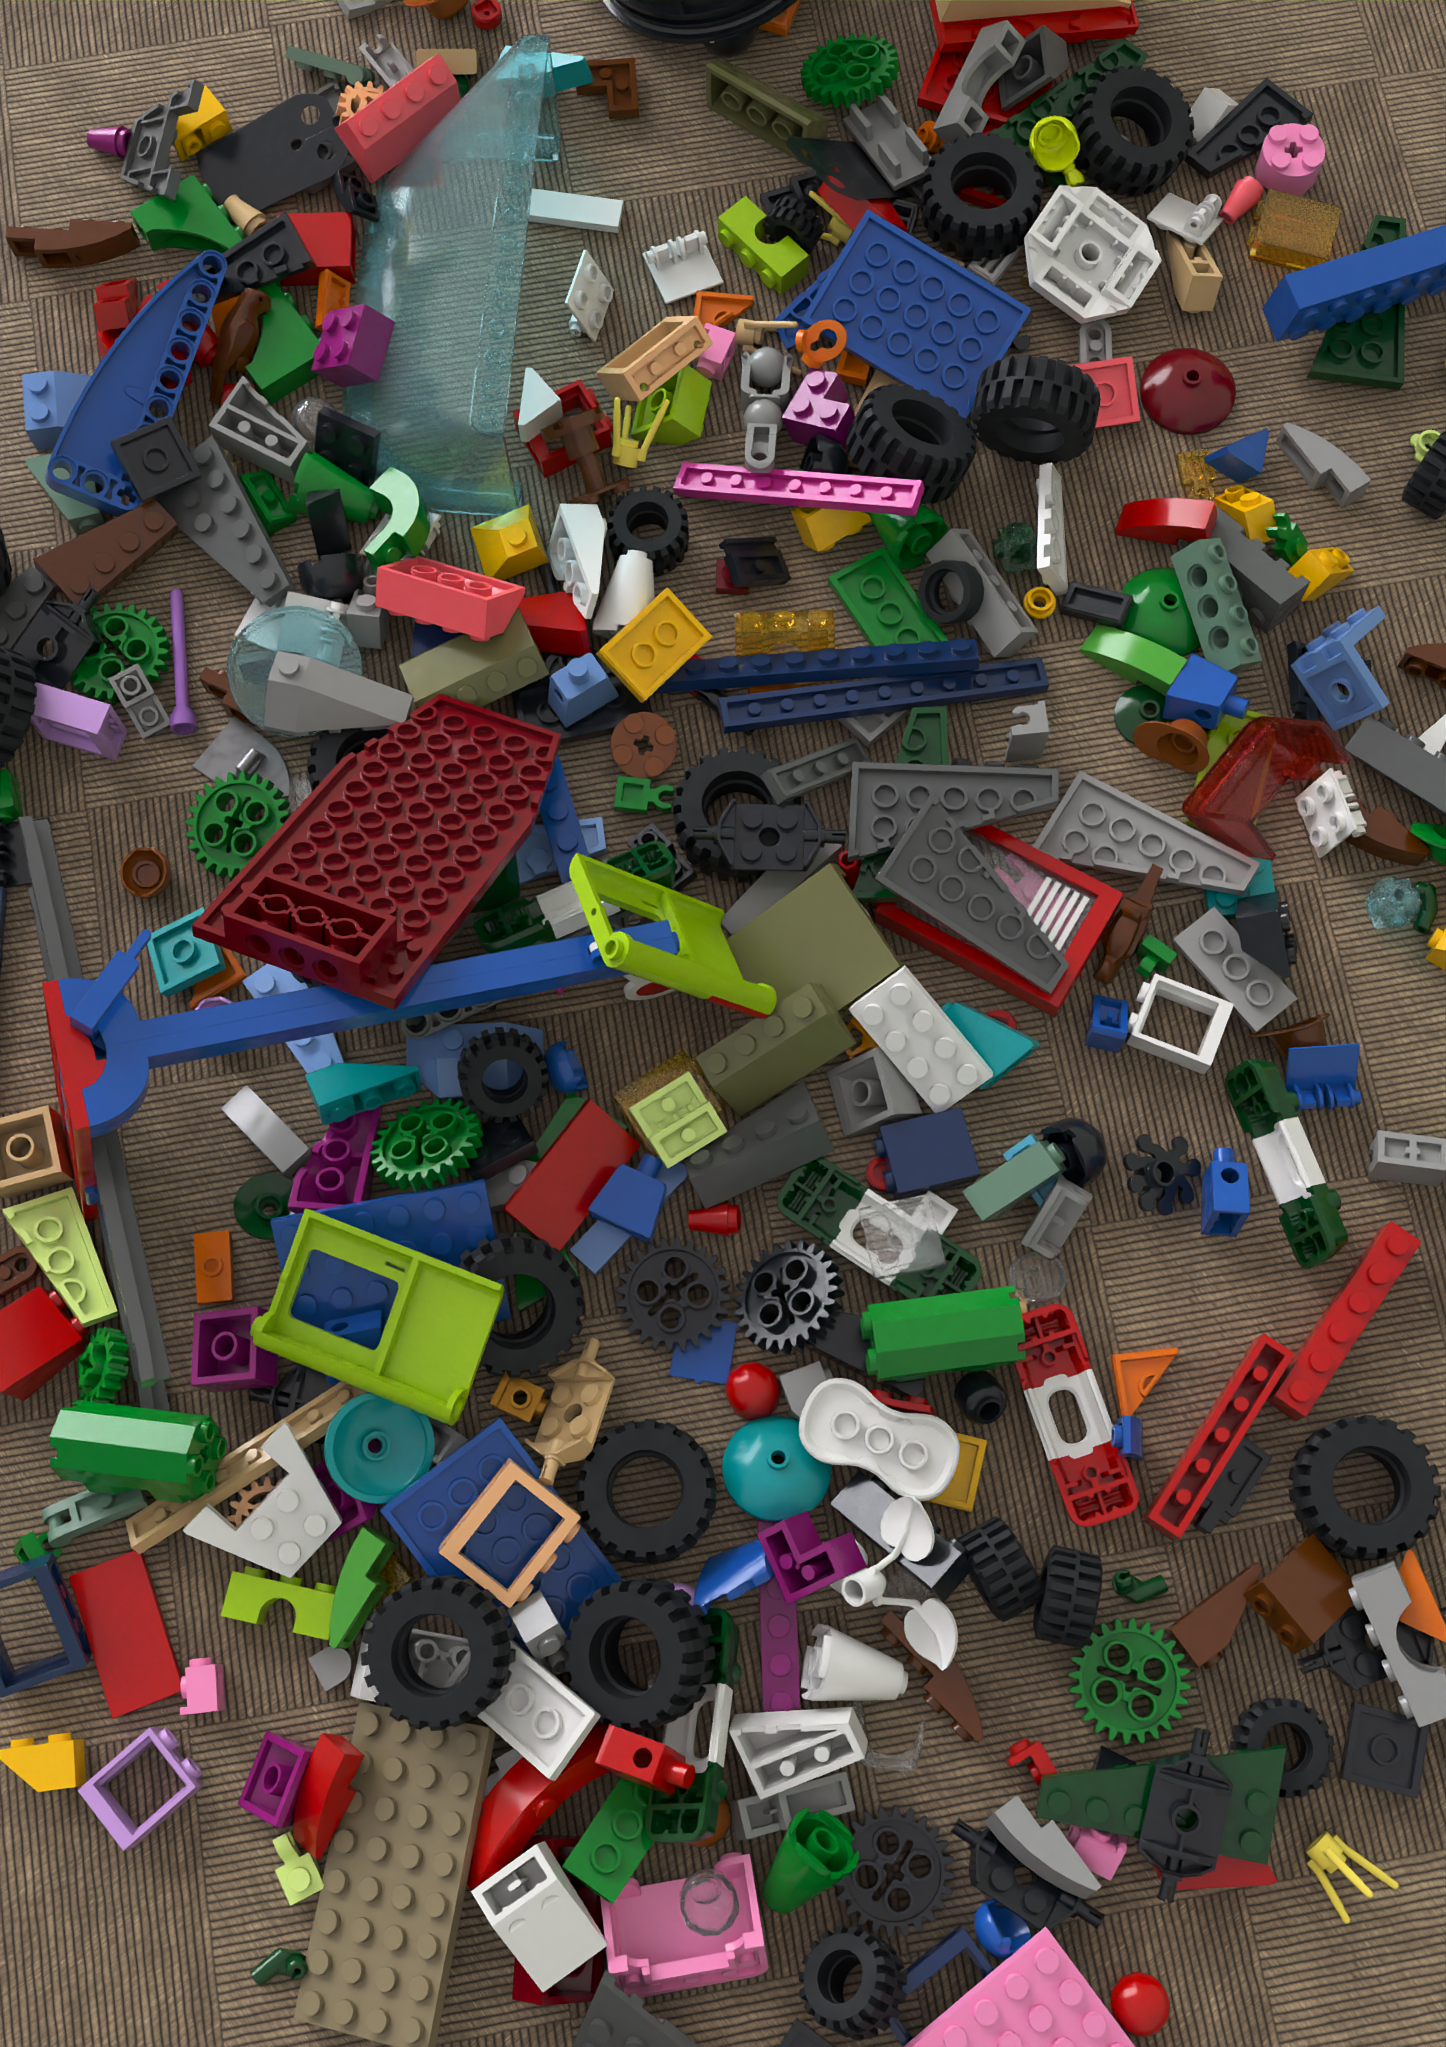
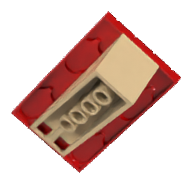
M929 0L940 52H970L981 28L1008 20L1023 38L1042 25H1045L1065 40L1066 43H1084L1086 39H1122L1128 35H1135L1140 27L1133 0Z

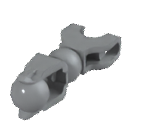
M763 347L757 349L751 355L745 351L741 356V409L745 412L743 424L747 432L745 468L753 473H769L776 468L777 435L783 425L781 417L789 405L790 378L794 363L791 353L784 356L777 349ZM752 380L757 386L763 388L775 387L781 382V388L774 390L772 394H757L756 389L750 388V381Z

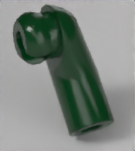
M1418 881L1414 886L1412 897L1416 900H1422V904L1413 929L1419 933L1428 934L1438 912L1436 887L1430 882L1425 884L1422 881Z
M1121 1569L1115 1572L1113 1576L1112 1586L1116 1593L1136 1604L1143 1603L1168 1592L1167 1584L1161 1574L1146 1581H1141L1130 1575V1571Z
M278 1948L254 1967L250 1973L260 1987L277 1973L290 1976L292 1980H300L307 1973L306 1956L300 1951Z

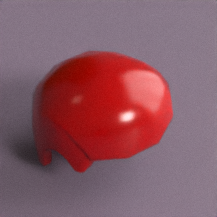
M753 1361L740 1364L729 1373L726 1380L725 1393L734 1413L739 1417L753 1421L770 1416L777 1409L781 1397V1388L776 1375L768 1366Z
M1136 1971L1122 1976L1113 1987L1110 2001L1111 2011L1123 2031L1142 2038L1160 2032L1169 2019L1170 2000L1164 1986L1154 1976Z

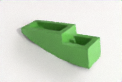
M1099 624L1095 626L1079 651L1134 685L1139 680L1166 696L1187 662L1186 658L1150 640Z
M362 1527L341 1570L330 1619L329 1645L334 1649L349 1648L390 1585L379 1577V1574L399 1544L377 1528Z

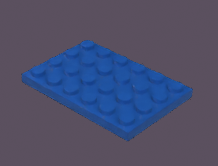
M867 209L802 317L801 324L810 328L813 324L822 320H835L841 323L848 335L844 350L901 385H911L914 389H923L936 398L937 396L945 400L944 403L949 407L953 406L959 411L958 415L961 418L967 419L973 408L981 373L993 362L1003 359L1032 309ZM826 329L821 332L820 335L836 344L837 336L833 330Z
M485 1179L314 1210L325 1216L457 1266L462 1262L460 1255L467 1248L472 1252L479 1247L478 1241L487 1238L489 1242L497 1239ZM303 1213L276 1217L270 1221L281 1273L285 1267ZM315 1249L309 1257L291 1308V1314L298 1320L324 1330V1323L327 1321L382 1310L383 1326L385 1328L398 1292V1283L390 1278ZM504 1277L496 1281L504 1286V1294L494 1322L512 1318Z
M500 1416L380 1508L381 1513L429 1576L436 1575V1577H441L447 1574L457 1575L459 1580H473L439 1553L438 1547L508 1458L512 1459L537 1480L540 1477V1469ZM515 1480L460 1552L508 1589L563 1517ZM544 1485L561 1498L551 1485ZM582 1525L569 1543L562 1541L554 1553L557 1555V1558L549 1570L544 1574L539 1571L530 1582L534 1587L528 1595L529 1597L539 1590L542 1592L568 1637L572 1635V1631L568 1629L572 1617L581 1615L578 1611L581 1603L585 1599L592 1598L593 1592L601 1587L623 1582ZM478 1584V1589H480L481 1591L486 1590ZM495 1597L493 1603L497 1608L503 1606L509 1615L504 1618L507 1628L513 1627L515 1638L512 1640L534 1658L507 1611L510 1608Z

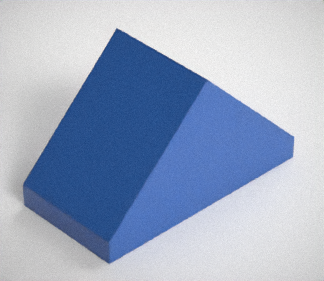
M1267 428L1262 429L1205 456L1204 460L1206 464L1237 483L1262 473L1269 432Z
M1094 994L1084 1046L1118 1053L1127 1037L1128 1001Z

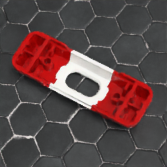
M1050 1304L1022 1313L1025 1342L1018 1343V1351L1026 1350V1359L1023 1363L1014 1364L1070 1520L1078 1526L1091 1527L1129 1514L1138 1505V1490L1126 1457H1118V1447L1112 1446V1422L1092 1371L1089 1356L1074 1315L1069 1308L1061 1304ZM1056 1391H1070L1077 1400L1087 1430L1084 1439L1078 1443H1066L1058 1433L1049 1408V1398Z

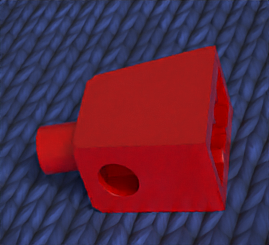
M609 1724L595 1763L627 1781L669 1795L675 1792L677 1786L688 1789L695 1778V1767L685 1763V1756L663 1743Z

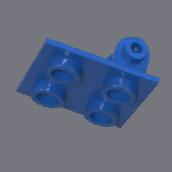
M1359 1043L1289 1048L1285 1087L1287 1092L1292 1091L1298 1097L1299 1110L1297 1112H1301L1302 1109L1313 1108L1322 1110L1323 1106H1326L1328 1110H1332L1334 1105L1337 1107L1348 1106V1108H1354L1355 1104L1361 1103V1093L1359 1090H1355L1360 1050Z

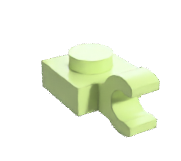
M291 1830L272 1840L278 1855L285 1863L275 1869V1872L290 1906L323 1889V1874L317 1860L309 1852L301 1855Z

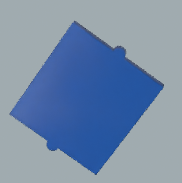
M679 1314L678 1325L681 1323V1319H682V1317L680 1316V1314ZM719 1320L722 1324L721 1330L710 1327L712 1339L708 1340L702 1335L698 1337L700 1344L698 1349L689 1341L686 1342V1352L682 1353L679 1344H674L669 1376L695 1380L696 1384L709 1382L726 1385L731 1368L738 1323Z

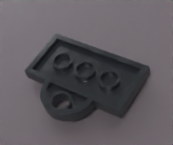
M590 647L591 653L609 677L619 697L565 728L548 703L549 683L551 675L565 667L563 664L565 659L576 655L552 653L546 660L549 675L543 677V681L528 684L512 692L518 720L560 733L561 744L611 734L617 724L628 715L638 712H653L649 697L641 703L596 655L598 651Z

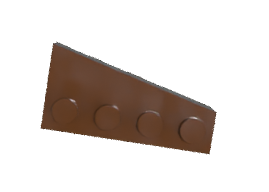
M154 499L33 558L35 568L68 603L72 604L73 601L79 603L88 587H91L101 594L95 602L97 604L178 534V523Z

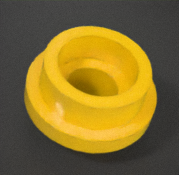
M1035 587L1029 590L1023 600L1025 612L1035 619L1049 617L1056 607V598L1046 587ZM1039 601L1042 602L1045 606L1037 607L1034 605V603Z

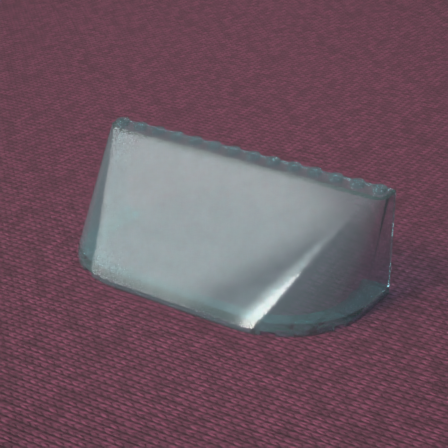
M525 35L500 58L389 173L375 195L380 220L378 223L366 221L355 306L366 304L395 321L378 382L343 387V415L381 431L375 479L377 480L389 466L405 473L416 485L426 507L436 511L501 516L521 506L522 484L513 480L504 433L535 162H559L562 135L549 35Z

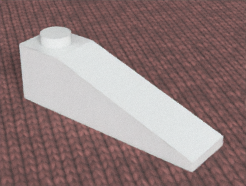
M560 504L547 550L548 559L555 578L565 581L563 586L565 592L573 593V603L585 619H592L599 594L607 522L605 518H602L597 504Z

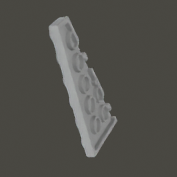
M1079 771L1033 845L1034 848L1069 865L1145 878L1152 864L1164 868L1159 881L1240 896L1244 895L1261 864L1082 771Z

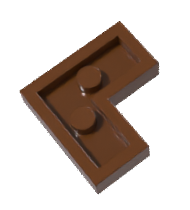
M635 58L587 61L594 80L592 83L576 87L577 96L607 94L609 119L639 117Z

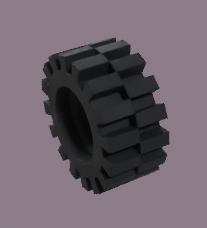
M789 197L779 198L763 222L764 232L766 235H770L768 239L771 242L775 241L778 243L788 235L808 255L824 232V225L820 223L821 218L819 216H814L815 211L812 208L810 210L805 208L807 206L806 203L798 204V199L792 198L790 201Z

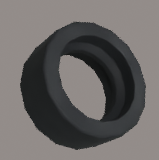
M942 560L932 564L924 572L919 583L918 596L921 608L927 617L937 623L960 624L970 620L979 611L983 602L984 586L982 577L976 568L966 561ZM949 572L956 573L963 585V599L960 606L953 612L945 610L939 596L940 584L943 577Z

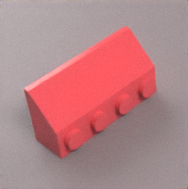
M438 53L334 128L371 184L463 116L457 81Z
M417 555L416 558L410 557L377 567L375 606L387 609L388 613L393 616L413 617L415 622L419 624L442 626V630L445 632L465 633L470 635V639L474 641L484 642L489 641L490 637L504 633L525 594V587Z

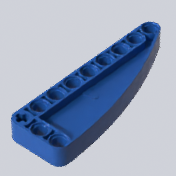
M206 250L191 261L152 297L106 353L74 405L50 457L45 480L52 490L116 517L140 506L141 502L114 454L110 442L164 419L154 417L149 410L152 407L162 409L166 417H173L227 270V261L223 254L215 250ZM211 265L218 273L209 274L203 266ZM200 293L204 295L207 302L200 303L196 301L192 294ZM188 321L193 323L197 331L191 332L186 330L182 326V322ZM180 350L186 355L187 359L177 360L173 357L171 351ZM170 379L175 383L176 388L167 389L161 384L160 380ZM64 468L69 472L70 478L65 480L58 479L53 474V470ZM88 481L97 482L101 486L102 491L92 493L87 490L85 483ZM122 495L129 497L128 506L121 503Z

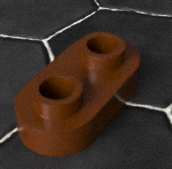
M26 1246L13 1247L0 1255V1299L35 1279L41 1270ZM28 1260V1268L25 1271H20V1263Z

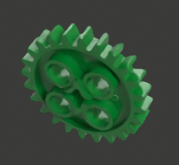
M864 32L859 38H855L854 33H851L848 39H844L840 35L837 42L827 40L826 47L816 46L817 53H809V60H804L802 62L803 68L800 69L803 91H806L807 98L812 97L813 103L822 101V107L833 103L834 109L839 107L841 103H845L846 109L850 107L852 102L862 106L863 99L872 102L874 101V94L883 96V88H892V81L898 79L897 73L900 72L897 50H894L893 43L887 44L886 38L878 40L877 34L867 38Z
M121 602L117 603L115 610H111L106 603L104 604V612L100 614L95 608H92V618L100 635H103L120 655L124 656L130 666L138 663L149 683L152 681L162 683L158 672H168L169 670L164 661L171 659V655L167 650L171 647V644L167 637H165L167 633L163 626H159L160 623L155 616L150 617L145 608L138 613L134 604H131L127 611H125ZM124 629L122 634L113 636L117 631ZM95 642L70 678V681L73 682L77 691H83L87 698H92L95 695L97 701L104 702L108 697L112 706H115L119 697L108 678L114 672H122L127 668L114 653L109 651L104 642L101 644ZM99 650L95 656L88 657L91 652ZM145 651L142 656L134 657L138 652Z
M241 771L239 778L233 773L228 772L227 782H224L218 776L215 777L216 787L214 788L207 784L203 785L207 794L204 797L195 794L194 797L200 804L198 807H188L195 816L185 820L186 824L193 827V830L185 833V836L190 840H195L188 846L191 851L198 853L195 860L201 864L205 863L204 868L210 872L216 870V875L221 878H225L228 874L231 879H234L292 815L290 812L284 811L290 806V802L284 798L280 799L284 793L277 787L273 788L274 783L268 779L263 781V778L257 773H254L250 778V775L245 771ZM235 799L234 807L226 812L227 803ZM265 809L264 817L256 822V814L260 810ZM237 824H243L241 828L236 827ZM223 830L221 840L214 843L215 834ZM253 840L251 850L244 853V845L248 841Z
M436 1098L432 1105H428L423 1100L418 1109L410 1105L408 1108L409 1113L405 1115L397 1112L398 1120L395 1122L386 1121L388 1130L378 1131L377 1134L380 1139L372 1141V1146L375 1150L370 1152L373 1159L371 1163L382 1182H388L392 1189L399 1185L403 1192L411 1185L414 1192H417L422 1184H426L430 1190L433 1187L434 1181L439 1180L444 1185L446 1184V1176L449 1174L454 1177L459 1176L457 1172L459 1167L469 1168L470 1165L467 1158H477L478 1154L475 1149L483 1146L480 1138L484 1136L477 1114H474L469 1106L465 1107L463 1101L454 1104L452 1098H449L442 1104L440 1099Z
M1119 1618L1113 1619V1630L1111 1631L1105 1623H1100L1099 1631L1101 1635L1097 1636L1092 1632L1089 1639L1090 1644L1085 1645L1083 1649H1079L1083 1653L1082 1656L1070 1657L1069 1659L1078 1666L1077 1671L1067 1672L1068 1677L1077 1680V1685L1068 1688V1692L1079 1693L1080 1699L1073 1704V1708L1085 1707L1087 1711L1083 1714L1081 1720L1087 1722L1094 1718L1096 1722L1093 1732L1099 1733L1106 1727L1108 1740L1113 1741L1118 1732H1120L1123 1744H1129L1131 1734H1134L1139 1744H1144L1145 1732H1148L1153 1739H1159L1157 1727L1160 1726L1166 1731L1172 1730L1167 1718L1170 1716L1181 1719L1182 1716L1175 1707L1177 1704L1188 1705V1701L1180 1696V1690L1191 1689V1685L1181 1682L1180 1677L1188 1674L1190 1670L1178 1668L1177 1665L1185 1657L1184 1654L1171 1653L1176 1641L1169 1640L1163 1643L1161 1641L1164 1634L1163 1629H1158L1153 1634H1150V1622L1148 1621L1144 1622L1140 1629H1137L1135 1618L1128 1619L1126 1628H1123ZM1113 1645H1119L1125 1652V1661L1118 1667L1112 1665L1108 1660V1650ZM1150 1658L1156 1660L1161 1668L1159 1677L1153 1681L1146 1677L1143 1670L1145 1662ZM1102 1666L1118 1674H1129L1132 1671V1679L1158 1688L1160 1694L1154 1695L1138 1687H1128L1125 1690V1683L1123 1681L1098 1673L1097 1667ZM1102 1681L1109 1682L1114 1690L1113 1697L1108 1703L1101 1702L1096 1695V1687ZM1138 1695H1143L1149 1702V1711L1143 1717H1138L1132 1710V1701Z

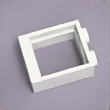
M1155 973L1150 983L1143 982L1136 1001L1142 1004L1138 1014L1132 1012L1128 1019L1127 1033H1130L1126 1044L1204 1075L1213 1062L1234 1004ZM1155 995L1211 1016L1197 1055L1141 1033Z

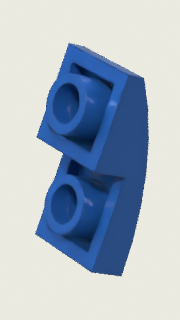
M1123 1415L1117 1419V1425H1112V1446L1118 1447V1457H1127L1128 1461H1142V1420L1137 1417Z

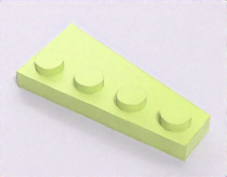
M72 1187L2 1209L3 1215L83 1327L118 1316V1310Z

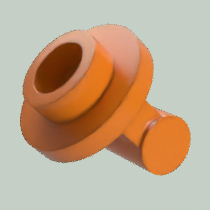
M925 121L917 130L916 135L926 146L928 153L939 154V149L945 145V142L932 130L936 122Z

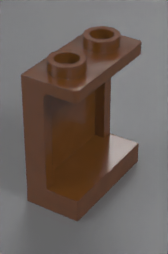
M1313 1533L1293 1545L1285 1553L1286 1557L1259 1583L1244 1593V1596L1251 1603L1255 1612L1265 1620L1275 1632L1279 1641L1292 1654H1296L1314 1644L1353 1604L1348 1589L1354 1587L1352 1579Z

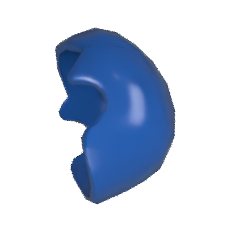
M566 1041L554 1043L546 1050L544 1055L550 1085L556 1091L564 1094H572L587 1089L589 1087L574 1050L563 1048L564 1045H567Z
M991 1899L984 1902L976 1911L974 1916L975 1933L979 1943L991 1956L1006 1960L1027 1943L1032 1936L1025 1920L1004 1906H997L998 1902Z

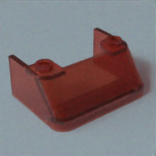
M1260 716L1252 719L1242 728L1183 802L1182 812L1192 824L1222 844L1248 857L1273 861L1277 855L1262 836L1260 830L1255 826V820L1287 780H1307L1317 772V769L1323 762L1348 765L1351 759L1326 722Z

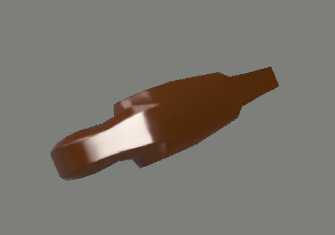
M246 288L221 325L213 363L210 401L214 404H220L225 376L229 369L247 372L245 366L253 360L251 354L255 349L259 333L257 317L261 313L267 315L271 308V299L263 291Z
M1152 864L1136 894L1123 899L1119 912L1112 920L1103 937L1102 945L1105 947V951L1093 975L1095 980L1104 984L1112 983L1123 962L1135 955L1146 932L1154 907L1152 899L1164 868Z

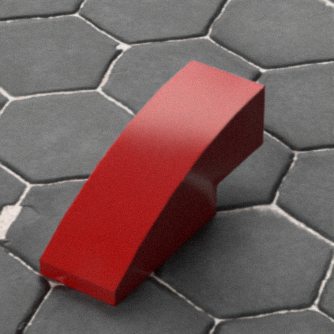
M137 278L107 281L95 288L98 302L93 304L98 331L126 328L133 320L137 310Z
M1155 498L1124 504L1114 532L1115 535L1171 545H1178L1180 539L1194 542L1199 539H1210L1218 517L1215 501L1191 498Z
M321 1733L304 1772L296 1800L293 1838L315 1859H321L356 1793V1790L350 1783L365 1757L342 1735Z

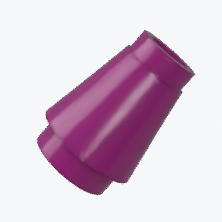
M124 126L90 129L87 133V144L92 149L119 158H125L131 130H127Z

